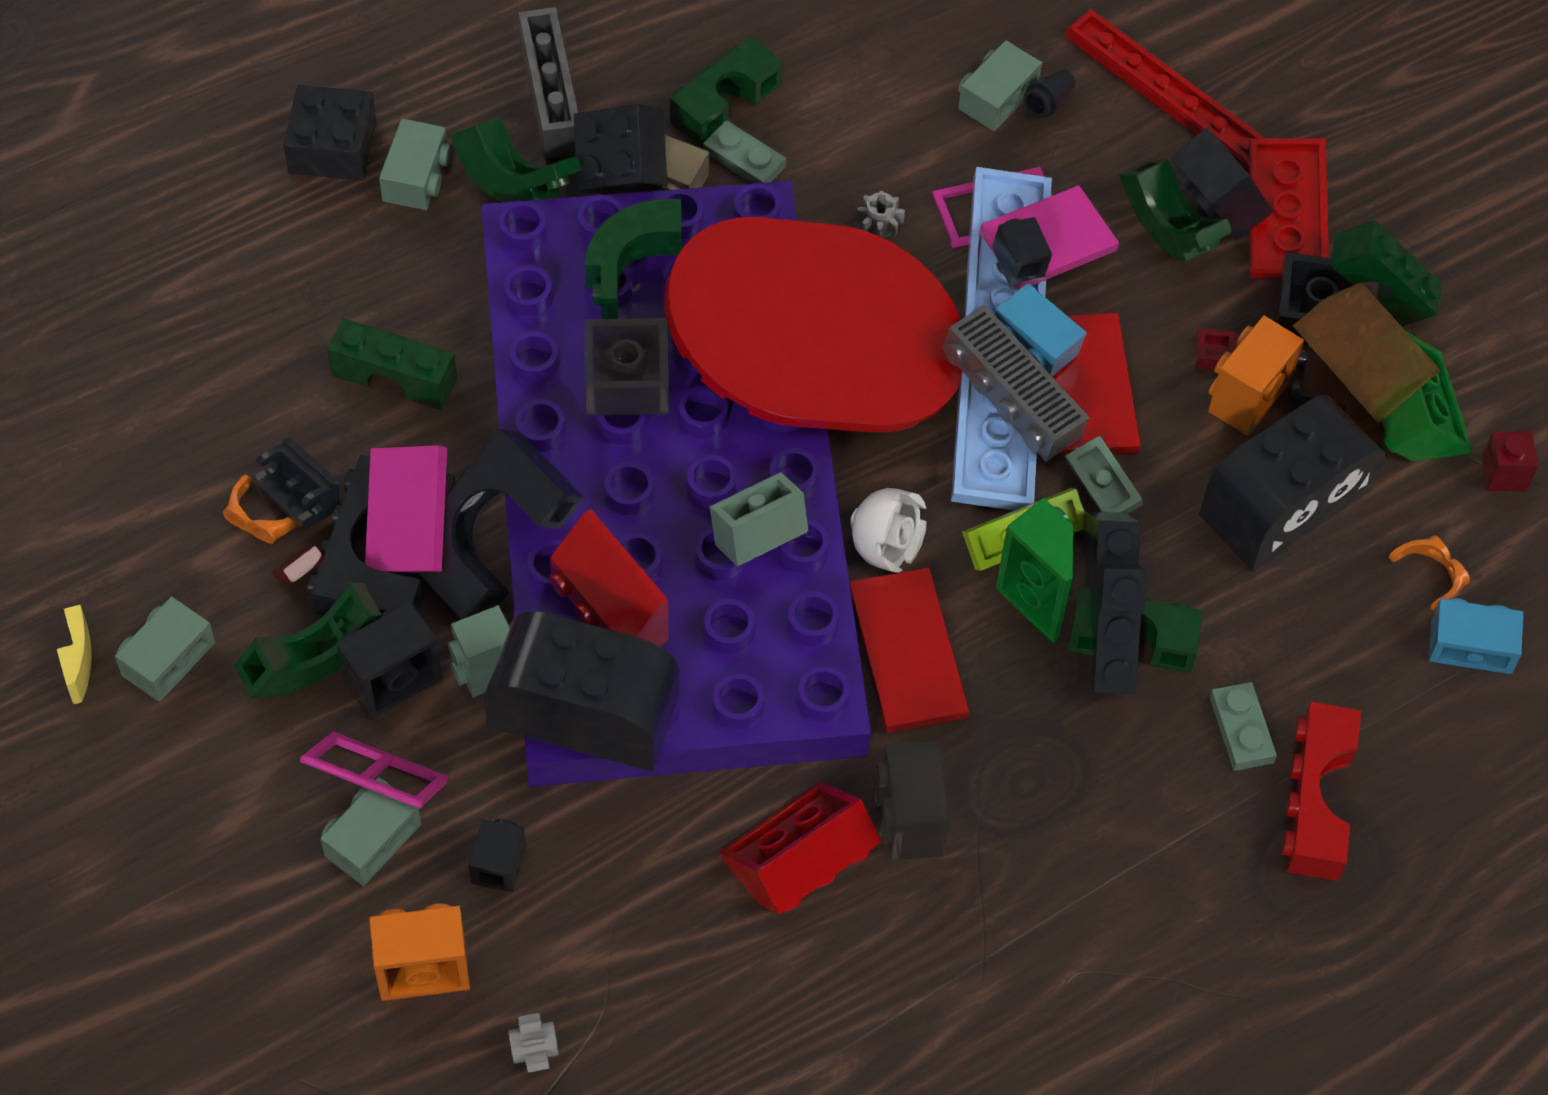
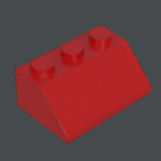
M591 509L581 516L550 557L551 576H549V580L553 589L560 597L564 598L567 596L575 605V613L581 622L642 638L660 647L669 641L668 598Z
M819 782L720 850L719 854L754 899L763 907L779 915L782 912L796 908L801 903L802 898L816 888L830 884L836 878V874L850 864L861 862L867 858L870 850L882 843L861 799L823 782Z

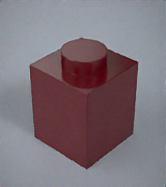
M1532 431L1492 432L1481 457L1487 492L1527 491L1539 466Z

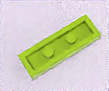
M1070 488L1045 498L1053 507L1061 508L1068 515L1073 524V533L1083 530L1084 509L1077 489ZM1037 502L962 531L975 570L982 571L1001 562L1007 526Z

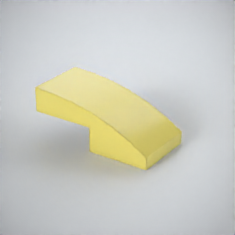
M81 605L64 609L73 645L57 649L65 682L73 704L83 701L91 672L92 650L90 634Z

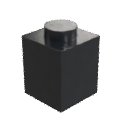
M1036 217L1022 220L1011 219L998 226L992 249L1008 285L1045 277L1052 253Z
M501 818L494 821L481 820L468 865L471 884L509 892L514 891L526 848L524 827H519L515 822Z

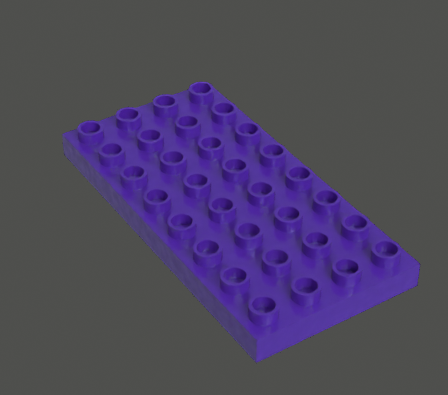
M792 181L481 204L499 428L522 433L585 497L559 530L539 527L505 493L515 616L523 612H543L581 622L575 613V605L567 596L564 598L560 597L550 583V557L581 516L591 509L668 598L669 641L660 647L671 654L679 666V699L654 772L525 737L529 787L868 757L871 731L827 429L781 425L752 416L747 413L749 409L737 404L728 397L722 399L700 380L702 375L695 369L688 358L683 359L677 349L665 315L664 294L666 281L678 255L643 257L631 263L623 271L618 282V321L602 322L601 306H593V288H586L585 256L592 237L607 219L624 208L651 200L681 199L682 250L689 240L700 231L725 220L742 217H765L797 221ZM781 472L804 493L808 532L737 567L715 545L710 506Z

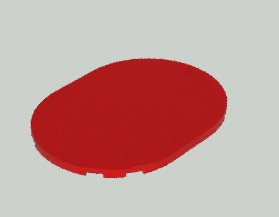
M765 217L729 219L713 224L692 237L682 248L668 274L664 294L665 315L671 336L683 359H689L695 369L702 375L700 380L722 399L728 397L737 404L749 409L748 414L760 419L795 427L861 432L901 431L913 428L919 422L933 415L935 416L944 408L961 383L962 370L958 366L951 364L942 350L949 327L961 320L949 294L920 261L894 243L870 232L841 225Z

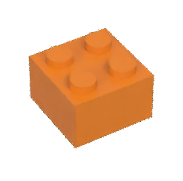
M1264 315L1254 327L1248 325L1237 340L1236 346L1238 347L1232 354L1228 351L1225 352L1215 367L1214 372L1218 376L1208 392L1212 395L1208 412L1246 436H1249L1291 384L1304 339Z
M438 903L426 907L425 910L411 912L401 909H390L382 912L379 916L369 917L374 970L381 1001L470 990L460 905L450 906Z

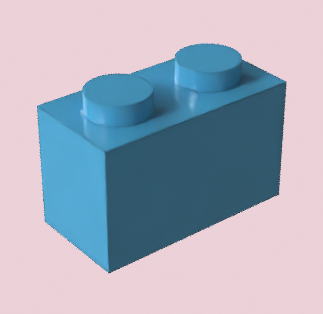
M1029 283L998 307L995 312V316L1052 377L1079 354L1087 334L1086 331Z
M1459 598L1440 599L1431 618L1429 662L1512 674L1522 655L1524 611L1511 610L1504 605L1486 606L1473 604Z

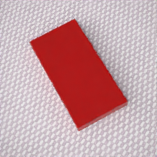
M1249 138V175L1273 210L1272 214L1249 231L1250 279H1278L1286 252L1329 258L1326 138Z
M1118 313L1068 316L1087 334L1079 354L1056 373L1053 378L1090 419L1081 439L1061 451L1059 458H1064L1067 454L1098 436H1101L1113 455L1139 453L1141 445Z
M924 568L849 582L852 605L886 733L968 719L969 709L930 569Z

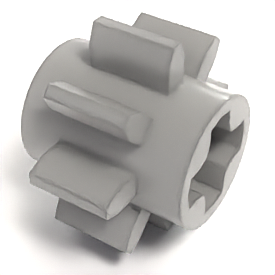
M880 191L870 197L867 195L863 196V207L857 208L856 221L862 222V230L882 238H886L889 235L896 236L898 224L904 223L905 210L898 209V197L893 198L891 195Z
M540 1013L519 1016L520 1028L508 1030L514 1064L526 1062L528 1073L549 1069L548 1057L559 1055L554 1023L542 1024Z

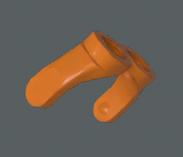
M245 474L232 489L228 506L223 511L224 518L238 528L251 533L256 538L273 544L278 538L290 532L298 525L289 517L282 520H251L239 505L241 497L252 484V477Z
M1436 535L1428 539L1406 542L1393 550L1389 555L1390 560L1396 562L1409 554H1423L1434 558L1446 567L1451 578L1452 588L1447 594L1431 604L1430 608L1433 612H1435L1440 599L1449 600L1456 598L1463 587L1470 583V577L1466 569L1459 561L1451 559L1448 548Z

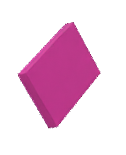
M1079 185L981 224L979 231L994 253L992 245L1000 224L1011 219L1022 220L1036 217L1051 250L1052 257L1045 277L1016 283L1015 286L1018 290L1027 283L1032 286L1117 251L1119 246L1118 240Z
M438 445L371 448L365 565L389 573L442 572L447 447Z

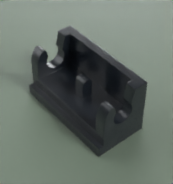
M291 437L283 439V443L267 450L257 458L256 461L261 466L268 465L272 461L273 463L268 469L260 471L253 477L254 486L301 529L304 530L334 513V509L337 503H339V480Z

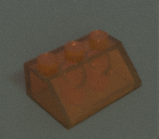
M1362 282L1323 299L1293 325L1300 336L1377 423L1382 421L1441 371Z

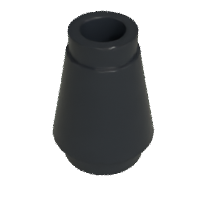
M1062 69L1028 85L1023 96L1026 109L1036 117L1052 115L1075 87L1074 76L1068 70Z

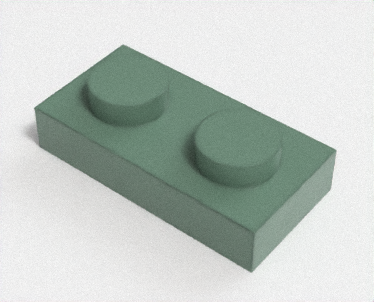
M727 120L703 143V150L709 152L710 158L751 184L772 182L786 168V157Z
M1101 436L1096 437L1065 456L1066 462L1099 512L1129 514L1143 505V499Z
M1249 682L1212 689L1210 701L1233 771L1273 764L1277 755L1253 683Z

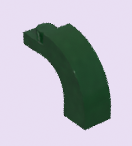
M501 117L450 135L457 155L469 176L483 191L501 202L542 200L560 195L558 187L570 183L568 175L582 170L577 155L548 166H536L525 161L512 146Z
M1149 160L1119 175L1129 202L1141 224L1155 242L1170 256L1187 262L1219 246V239L1232 233L1227 218L1204 217L1189 205L1177 184L1169 160Z
M681 199L651 200L634 204L611 216L595 232L585 256L586 288H593V306H601L602 322L618 321V282L623 271L631 263L647 256L679 255L681 252Z
M351 583L329 611L317 622L292 635L276 638H255L234 666L252 698L281 696L305 689L340 671L341 666L336 643L342 640L343 636L355 628H364L378 620L382 614L364 583Z

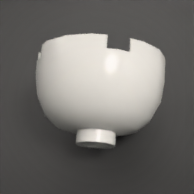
M885 488L871 493L854 510L850 520L855 549L867 563L881 569L899 573L903 571L899 567L904 559L908 564L913 562L922 546L926 532L927 521L920 519L919 508L926 509L925 502L921 496L900 489Z

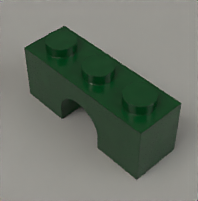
M748 38L742 44L733 46L725 57L713 66L705 67L699 76L688 85L681 86L675 90L670 97V122L702 148L703 143L726 120L729 121V103L723 98L737 95L744 97L756 106L782 86L783 62L754 38Z
M1376 220L1335 234L1331 266L1352 286L1365 282H1379L1376 308L1395 326L1402 327L1438 315L1439 299L1442 294L1440 281Z
M345 318L342 319L327 348L332 376L369 387L375 374L384 375L400 384L404 390L405 399L439 410H443L457 381L454 352Z
M1079 588L1068 651L1093 655L1091 589ZM1145 597L1144 612H1141L1140 636L1145 638L1151 647L1150 666L1186 673L1192 672L1198 651L1203 610L1193 609L1182 603L1165 604L1154 602Z

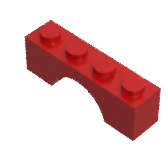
M1310 702L1305 717L1298 716L1294 741L1301 742L1300 754L1294 753L1290 769V778L1297 780L1296 792H1289L1286 806V817L1293 818L1292 829L1285 830L1282 843V855L1289 856L1287 872L1339 881L1347 864L1350 824L1337 817L1327 807L1321 795L1320 780L1331 771L1350 767L1358 748L1361 710Z

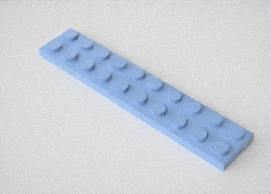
M976 167L973 178L964 318L984 305L995 315L996 309L1019 291L1015 284L1008 285L996 256L979 233L981 224L1051 197L1052 178ZM1046 280L1032 285L1045 297ZM962 371L958 392L951 502L1008 510H1017L1034 503L1037 452L1030 450L1026 446L1023 437L1018 431L999 416L996 407L985 395L979 394L974 389L971 380Z

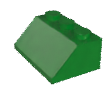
M1400 327L1360 350L1364 362L1362 371L1364 377L1371 385L1374 394L1372 404L1374 410L1381 418L1384 432L1382 433L1383 441L1391 452L1397 453L1411 461L1466 455L1473 451L1441 351Z
M1043 497L1007 526L996 589L1054 643L1060 636L1073 578V524L1061 508L1053 507Z

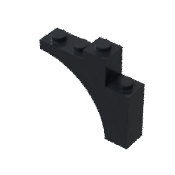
M1084 511L1081 552H1083L1089 573L1093 621L1091 690L1097 693L1136 694L1141 612H1144L1147 570L1138 564L1141 522L1121 512Z

